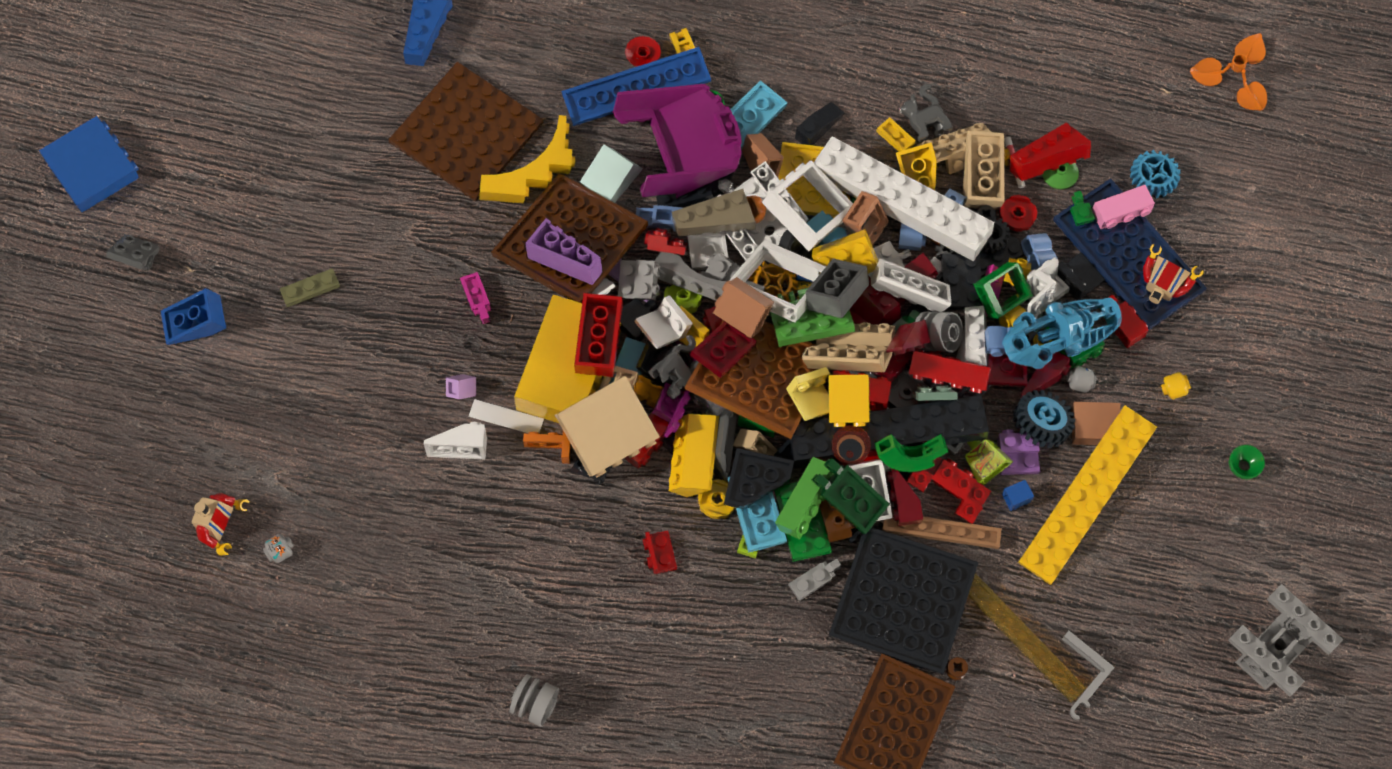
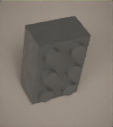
M833 258L806 290L808 310L843 318L869 285L867 266Z

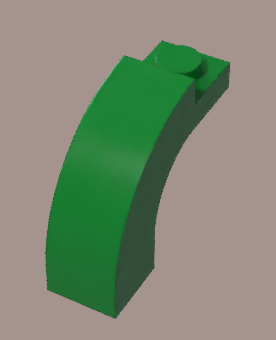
M892 434L875 443L876 451L881 461L888 467L903 472H917L935 466L934 459L948 452L945 439L941 434L918 446L902 445Z

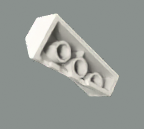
M984 306L965 307L963 338L956 358L963 362L970 361L988 366L985 350L987 319Z

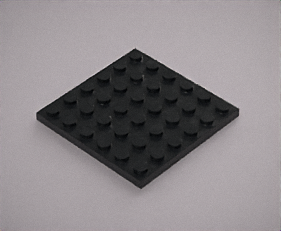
M871 527L866 534L861 536L828 637L878 654L882 653L893 659L943 675L979 562Z

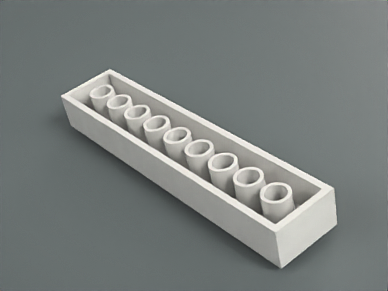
M833 136L813 162L841 191L856 199L861 191L877 196L886 215L972 261L976 259L993 232V221Z

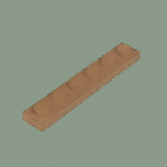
M923 517L924 520L921 524L897 526V521H894L893 518L883 520L882 531L993 549H999L1002 528Z

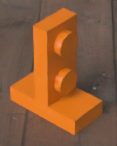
M564 431L563 435L555 432L540 434L539 432L524 433V447L562 449V464H570L571 443Z

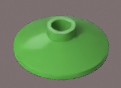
M1066 163L1059 166V168L1065 170L1063 172L1059 169L1045 170L1044 174H1042L1044 181L1050 187L1064 190L1072 187L1077 182L1079 170L1075 163L1070 165Z

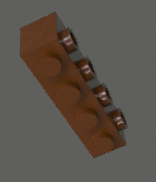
M826 500L822 501L819 507L829 543L852 537L851 529H854V525Z

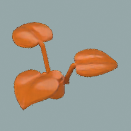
M1261 33L1251 35L1240 41L1235 47L1232 63H1228V66L1221 70V63L1215 58L1202 59L1194 67L1190 68L1192 77L1198 83L1205 86H1215L1221 83V74L1225 73L1229 68H1232L1234 72H1241L1244 88L1239 89L1237 92V102L1239 105L1248 110L1258 111L1264 110L1266 107L1267 93L1264 86L1256 81L1247 85L1245 74L1247 62L1249 64H1257L1265 57L1266 49Z

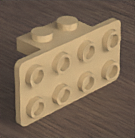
M976 123L973 126L958 129L955 132L943 134L931 140H925L917 144V146L932 142L937 163L945 160L946 171L952 174L965 168L967 131H991L984 123Z

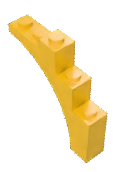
M559 115L557 129L552 141L536 160L509 173L481 175L479 200L524 203L525 197L529 196V187L546 189L548 182H552V173L570 174L571 167H575V156H572V149H568L569 139H565L566 134H569V123H566V116Z

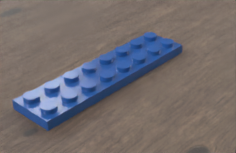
M696 47L563 90L561 93L573 126L613 114L618 92L705 84L711 82V77L700 47Z

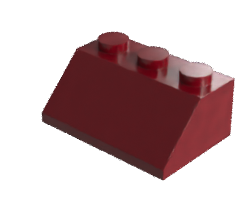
M868 275V287L852 305L850 310L871 325L882 323L891 325L901 318L900 304L886 291H878L871 286V277Z

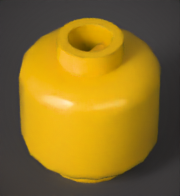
M1018 305L1001 316L999 324L1006 328L1012 327L1013 322L1026 310Z
M1181 372L1165 376L1163 379L1164 384L1161 385L1164 396L1168 395L1172 400L1186 396L1188 390L1191 389L1187 376Z

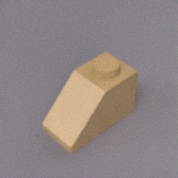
M740 429L733 445L736 449L739 448L773 456L778 451L759 431Z

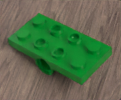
M798 482L785 484L774 491L779 513H781ZM818 507L816 516L811 519L809 528L802 535L801 539L785 533L793 562L830 554L832 551L820 507Z

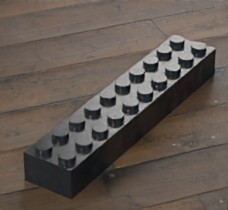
M982 395L958 398L957 400H945L871 411L870 422L865 423V426L854 427V423H846V427H834V423H829V418L800 422L792 439H790L794 468L808 466L813 457L825 462L828 459H834L836 462L844 461L837 452V443L846 435H856L861 438L865 446L864 454L861 458L878 456L875 443L891 434L900 444L905 446L921 445L940 434L944 437L946 445L987 439L989 429ZM847 451L846 456L852 458L854 453Z

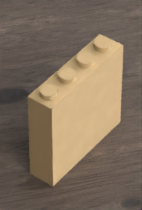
M626 376L617 379L555 415L589 477L595 475L597 478L606 473L605 469L612 465L615 468L623 463L622 459L626 456L632 458L639 454L638 449L644 446L647 449L655 445V440L660 437Z

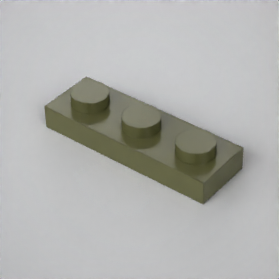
M332 268L282 287L280 292L286 306L290 307L339 288L340 284Z

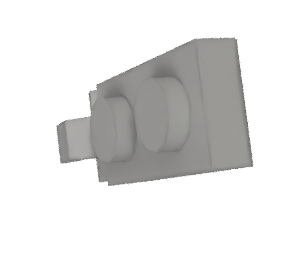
M838 559L829 564L826 561L820 563L790 582L788 586L797 599L801 601L831 582L832 578L836 576L834 572L841 568V564Z

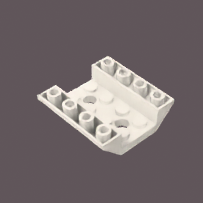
M765 161L750 172L752 174L751 178L732 192L743 189L746 197L756 195L764 200L767 196L766 192L772 186L776 188L775 185L780 180ZM787 189L783 190L779 195L807 222L809 219ZM766 207L765 217L761 222L756 223V230L744 229L736 232H724L746 261L764 240L778 246L780 238L787 228ZM767 227L775 228L772 235L765 234Z

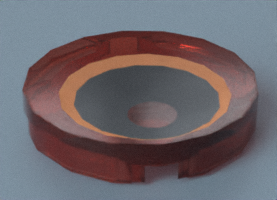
M854 425L840 428L834 434L832 452L840 462L851 465L858 464L869 455L871 440L867 432L862 428L854 427Z

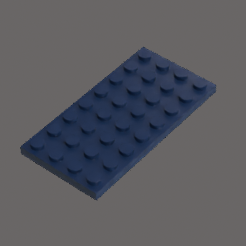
M1110 178L1085 195L1083 202L1084 204L1090 203L1092 209L1095 202L1123 193V191ZM1073 203L1053 218V221L1076 248L1105 278V282L1123 302L1126 301L1134 307L1137 316L1147 324L1148 330H1151L1207 289L1197 277L1190 291L1178 298L1172 297L1170 301L1162 298L1158 304L1149 300L1152 292L1146 289L1147 283L1144 281L1143 267L1148 255L1151 254L1150 246L1154 244L1152 251L1155 253L1159 251L1160 246L1162 248L1161 253L1156 255V258L1160 256L1190 272L1189 276L1192 273L1191 269L1145 217H1141V215L1135 217L1130 222L1125 223L1123 221L1109 229L1107 227L1100 229L1096 219L1094 222L1076 226L1070 210L1074 206Z

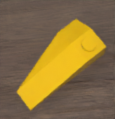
M932 142L897 152L896 156L901 173L935 191L937 160Z

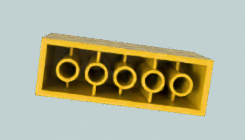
M552 295L514 396L516 410L559 423L555 417L556 414L599 390L602 376L576 374L574 368L582 303Z

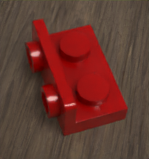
M669 531L653 534L645 532V538L642 541L644 550L649 551L650 557H647L649 569L653 568L654 574L676 570L677 565Z

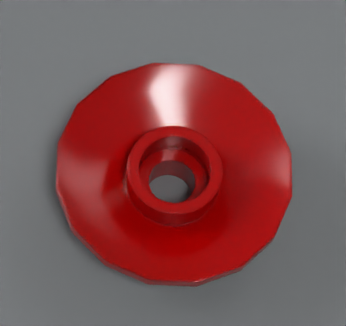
M640 36L628 42L625 55L631 64L638 67L659 60L661 49L654 39Z

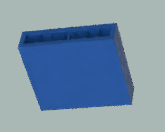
M97 116L39 150L43 159L81 213L139 178L136 172L139 169L135 162L128 160L127 157L129 155L125 148L118 146L120 142L115 134L110 135L108 132L110 128L104 120L100 121Z

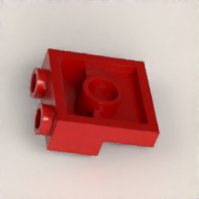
M656 228V230L648 231L645 235L644 244H648V250L685 255L688 243H684L683 239L673 238L670 241L671 233H667V229Z

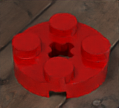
M1013 195L1004 201L1000 208L999 216L1003 219L1002 224L1006 222V227H1009L1010 230L1027 231L1035 223L1037 208L1030 202L1031 200L1028 197ZM1020 210V213L1023 215L1016 216L1014 212Z

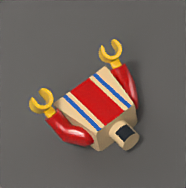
M1152 244L1150 246L1151 254L1148 255L1143 267L1144 281L1147 283L1146 289L1152 292L1149 300L1158 304L1162 298L1170 301L1172 297L1178 298L1188 293L1195 284V279L1201 277L1204 270L1199 275H1196L1194 270L1198 266H1195L1191 270L1192 275L1189 276L1190 272L1160 256L1156 258V255L1161 253L1162 248L1160 246L1159 251L1155 253L1152 251L1154 246Z
M223 493L210 495L209 498L202 497L200 502L196 503L194 507L196 512L192 519L198 540L212 549L216 548V552L220 556L229 555L224 551V548L232 549V546L229 543L220 544L218 542L222 538L234 509L232 506L234 505L237 510L247 511V509L242 508V503L250 502L245 499L235 500V497Z

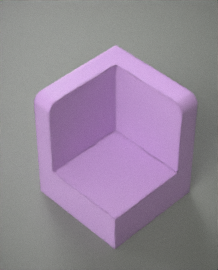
M465 374L446 377V396L455 399L476 396V377Z

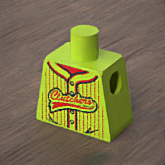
M990 440L967 442L972 450L966 454L965 458L977 482L986 485L1013 463Z

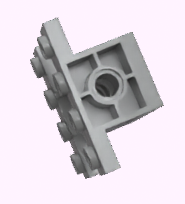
M1281 584L1267 598L1281 612L1272 624L1258 638L1242 625L1228 641L1242 653L1235 663L1266 690L1275 683L1290 697L1305 682L1289 667L1296 657L1312 641L1329 655L1343 639ZM1275 643L1279 644L1282 650H1277Z

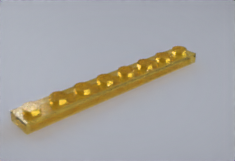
M975 573L968 597L1072 703L1087 688Z

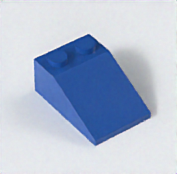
M206 288L161 310L167 345L212 336L226 329L221 297L219 294Z

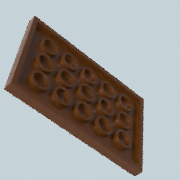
M881 653L833 764L844 769H921L956 686Z

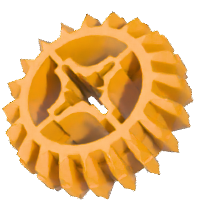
M765 261L762 263V267L759 266L748 278V281L756 284L762 278L765 292L776 297L777 294H782L787 302H790L789 292L793 291L796 294L798 290L796 274H792L793 272L772 263L767 265ZM784 281H786L788 285V288L785 292L782 290L783 287L781 286Z

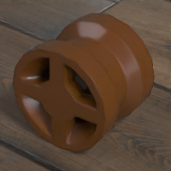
M960 657L951 659L946 667L948 677L956 681L964 678L968 671L967 662Z

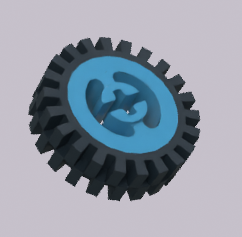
M1033 390L1032 393L1029 391L1026 395L1024 394L1014 409L1013 422H1017L1015 427L1016 429L1021 428L1019 431L1021 435L1027 434L1025 437L1027 441L1032 438V444L1034 445L1040 442V447H1044L1046 444L1047 448H1052L1053 445L1058 447L1067 440L1075 427L1074 413L1069 412L1071 410L1069 405L1064 406L1066 404L1065 400L1058 401V395L1053 398L1051 397L1052 392L1048 391L1045 395L1044 390H1040L1039 393L1037 390Z

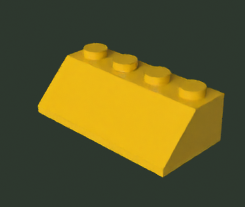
M687 414L678 420L680 425L675 432L671 475L669 478V491L684 497H690L711 490L719 416Z

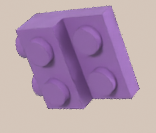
M1004 430L1002 433H999L997 438L998 447L1013 461L1012 464L1000 472V475L1039 474V442L1034 445L1032 444V438L1028 441L1025 439L1027 434L1021 435L1020 433H1014L1013 430Z

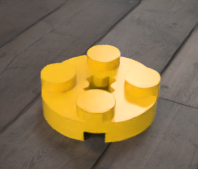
M719 479L712 480L711 490L698 494L700 511L706 516L713 519H725L735 510V507L724 505L728 482ZM720 495V499L723 501L717 504L712 498Z

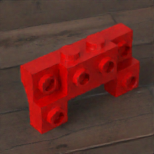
M938 457L934 459L935 466L909 474L906 482L919 489L920 492H924L930 481H932L956 498L962 500L954 514L967 520L969 524L974 523L983 508V504L991 493V490L972 478L974 474L966 469L960 470L956 467L958 464L949 458L945 460Z

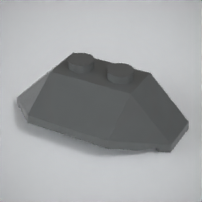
M730 410L719 416L713 469L720 480L728 482L727 479L730 473L738 414Z

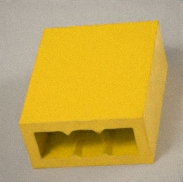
M829 375V423H834V427H846V423H854V427L865 426V423L870 422L869 375Z

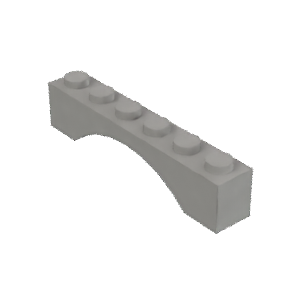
M661 252L655 259L661 268L659 280L716 301L722 296L724 292L722 288L727 281L715 280L695 272L679 255L674 253ZM751 281L745 282L765 292L764 286Z

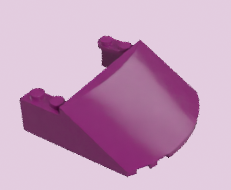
M706 84L617 93L613 109L615 118L621 124L649 120L668 172L647 175L640 189L642 197L675 194L677 198L736 171L741 157L742 142L738 123L728 106L725 107L721 102L722 98L718 94L715 96Z

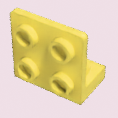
M827 367L794 377L786 388L805 421L829 414V394L823 385L826 382L825 379L830 374Z

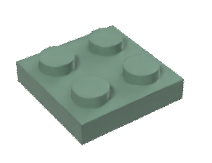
M946 385L936 386V389H932L929 386H917V390H912V398L918 401L957 400V392L952 390V387Z

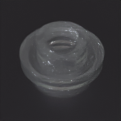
M728 179L718 181L717 188L723 193L728 194L735 190L734 184Z

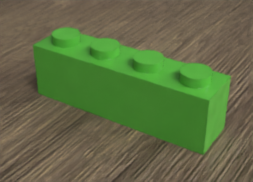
M815 457L811 459L775 522L781 532L801 539L802 535L807 532L811 519L816 516L819 505L825 500L821 496V492H819L821 488L813 483L811 479L815 474H821L827 480L833 475L824 466L825 461Z

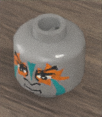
M277 534L265 541L263 551L270 562L280 563L292 556L291 548L294 547V544L289 536L285 538L282 534Z

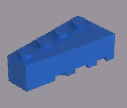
M413 0L403 52L405 64L424 66L433 47L432 45L439 35L441 26L445 23L446 16L453 6L452 0Z

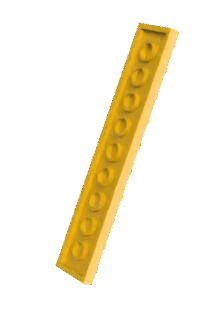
M1124 405L1018 563L1051 585L1157 426Z

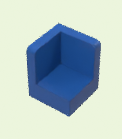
M1026 480L1005 488L1002 493L1010 511L1031 503L1034 498Z

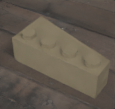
M743 189L672 212V220L678 236L701 235L710 232L714 234L721 231L736 232L744 229L756 230V222Z

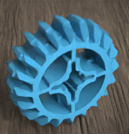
M1154 150L1151 153L1146 151L1133 161V166L1130 168V178L1133 179L1132 185H1137L1136 188L1146 185L1150 195H1155L1156 199L1160 195L1165 197L1167 193H1172L1180 180V170L1177 169L1178 163H1173L1174 158L1169 159L1168 153L1162 155V151H1159L1158 154Z

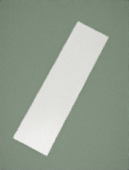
M474 399L468 416L525 433L540 432L544 421L540 417Z

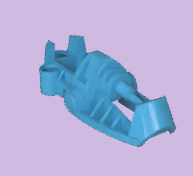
M1112 298L1085 299L1064 304L1055 302L1048 305L1045 309L1046 316L1035 319L1034 315L1029 312L1022 313L1013 322V326L1005 335L1002 344L1011 362L1041 369L1051 361L1052 354L1064 349L1068 357H1073L1105 340L1121 325V310L1117 302ZM1100 308L1101 312H1091V310ZM1104 316L1108 325L1091 329L1094 321ZM1049 327L1047 330L1038 332V340L1042 343L1055 339V341L1041 346L1038 343L1031 346L1026 335L1033 330L1036 332Z

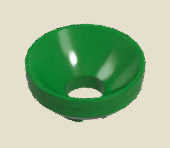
M1241 445L1231 452L1229 467L1237 477L1250 480L1261 474L1265 467V459L1256 447ZM1246 461L1249 464V469H1240L1239 462Z

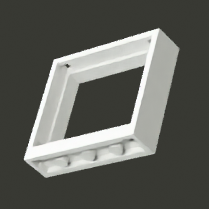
M811 160L807 164H800L795 169L796 172L791 171L785 177L786 180L782 178L775 185L776 188L772 186L766 192L767 196L762 201L767 209L808 251L843 223V218L853 205ZM801 176H804L840 213L817 233L779 195Z
M764 240L731 277L730 281L737 277L746 282L764 260L813 282L826 266ZM753 287L774 301L770 312L796 323L808 308L806 293L794 305Z

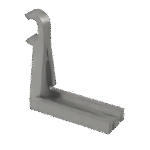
M1068 631L1062 640L1101 671L1070 709L1071 717L1079 721L1080 717L1075 714V709L1079 704L1085 705L1086 708L1090 707L1088 699L1115 667L1072 632Z

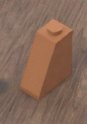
M762 133L747 134L742 151L750 171L766 161L778 177L784 157Z

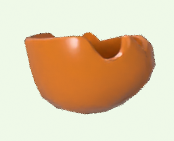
M756 195L747 196L746 198L755 222L759 223L765 217L766 206L762 203L761 197Z

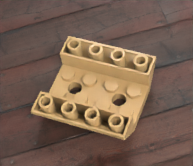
M870 323L854 324L855 332L816 339V346L807 347L802 355V360L807 368L811 369L827 367V369L885 372L893 352L886 353V349L895 335V326L886 323L879 325H870Z

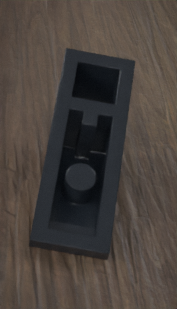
M828 103L808 116L796 128L795 139L804 145H814L845 112L834 103Z

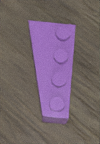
M545 218L525 243L529 259L591 285L594 284L602 273L601 258L586 246L578 244L572 236H567L561 228L553 226L547 218Z

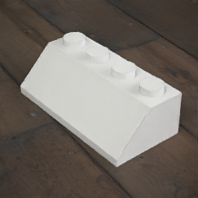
M881 258L871 275V286L876 290L886 291L894 297L907 299L912 304H920L928 310L938 312L944 311L951 305L950 285Z

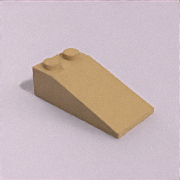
M967 131L963 196L966 197L964 207L979 209L983 205H989L994 210H1000L1004 203V133Z

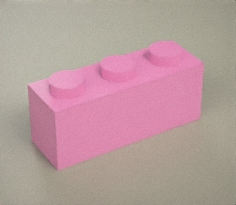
M1146 185L1095 202L1092 212L1100 229L1106 227L1109 229L1115 227L1120 222H1130L1137 216L1141 215V217L1150 214L1155 203Z

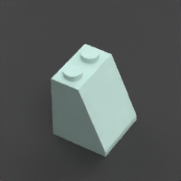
M603 145L580 182L584 184V187L615 203L643 168L613 148Z

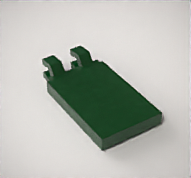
M828 459L824 466L833 473L832 477L827 480L821 474H815L811 481L821 488L819 492H821V496L862 534H866L890 503L848 465L843 466L841 464L840 466L834 459Z

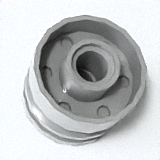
M924 311L919 314L915 322L926 320L931 341L924 344V348L920 350L954 352L958 349L963 338V324L956 313Z
M526 674L514 691L509 713L515 715L519 711L518 716L522 719L529 711L528 721L542 727L555 708L559 688L545 683L541 689H538L540 679L536 678L532 682V675Z

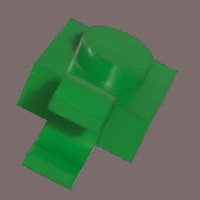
M1081 191L1074 192V196L1071 197L1074 206L1070 210L1076 226L1094 222L1095 217L1090 203L1084 204Z

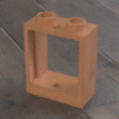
M861 191L842 220L849 235L866 229L872 246L889 222L878 197ZM869 215H870V218L868 219V221L866 222V224L864 225V227L861 229V227L863 226V224L865 223V221L867 220V218H868Z

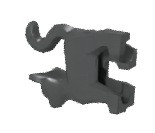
M930 84L922 85L919 94L924 100L931 102V106L919 111L915 95L912 94L911 99L900 107V113L909 118L911 127L919 134L918 143L927 140V128H934L935 138L943 135V130L952 131L953 128L949 118L939 105L938 99L926 93L931 88Z
M691 335L686 336L689 342L688 346L678 344L673 348L672 352L648 371L653 379L659 376L658 373H660L662 383L668 380L669 377L673 380L672 385L666 392L671 399H675L681 393L680 389L686 386L699 363L697 360L693 361L688 367L679 354L680 352L690 353L696 347V341Z

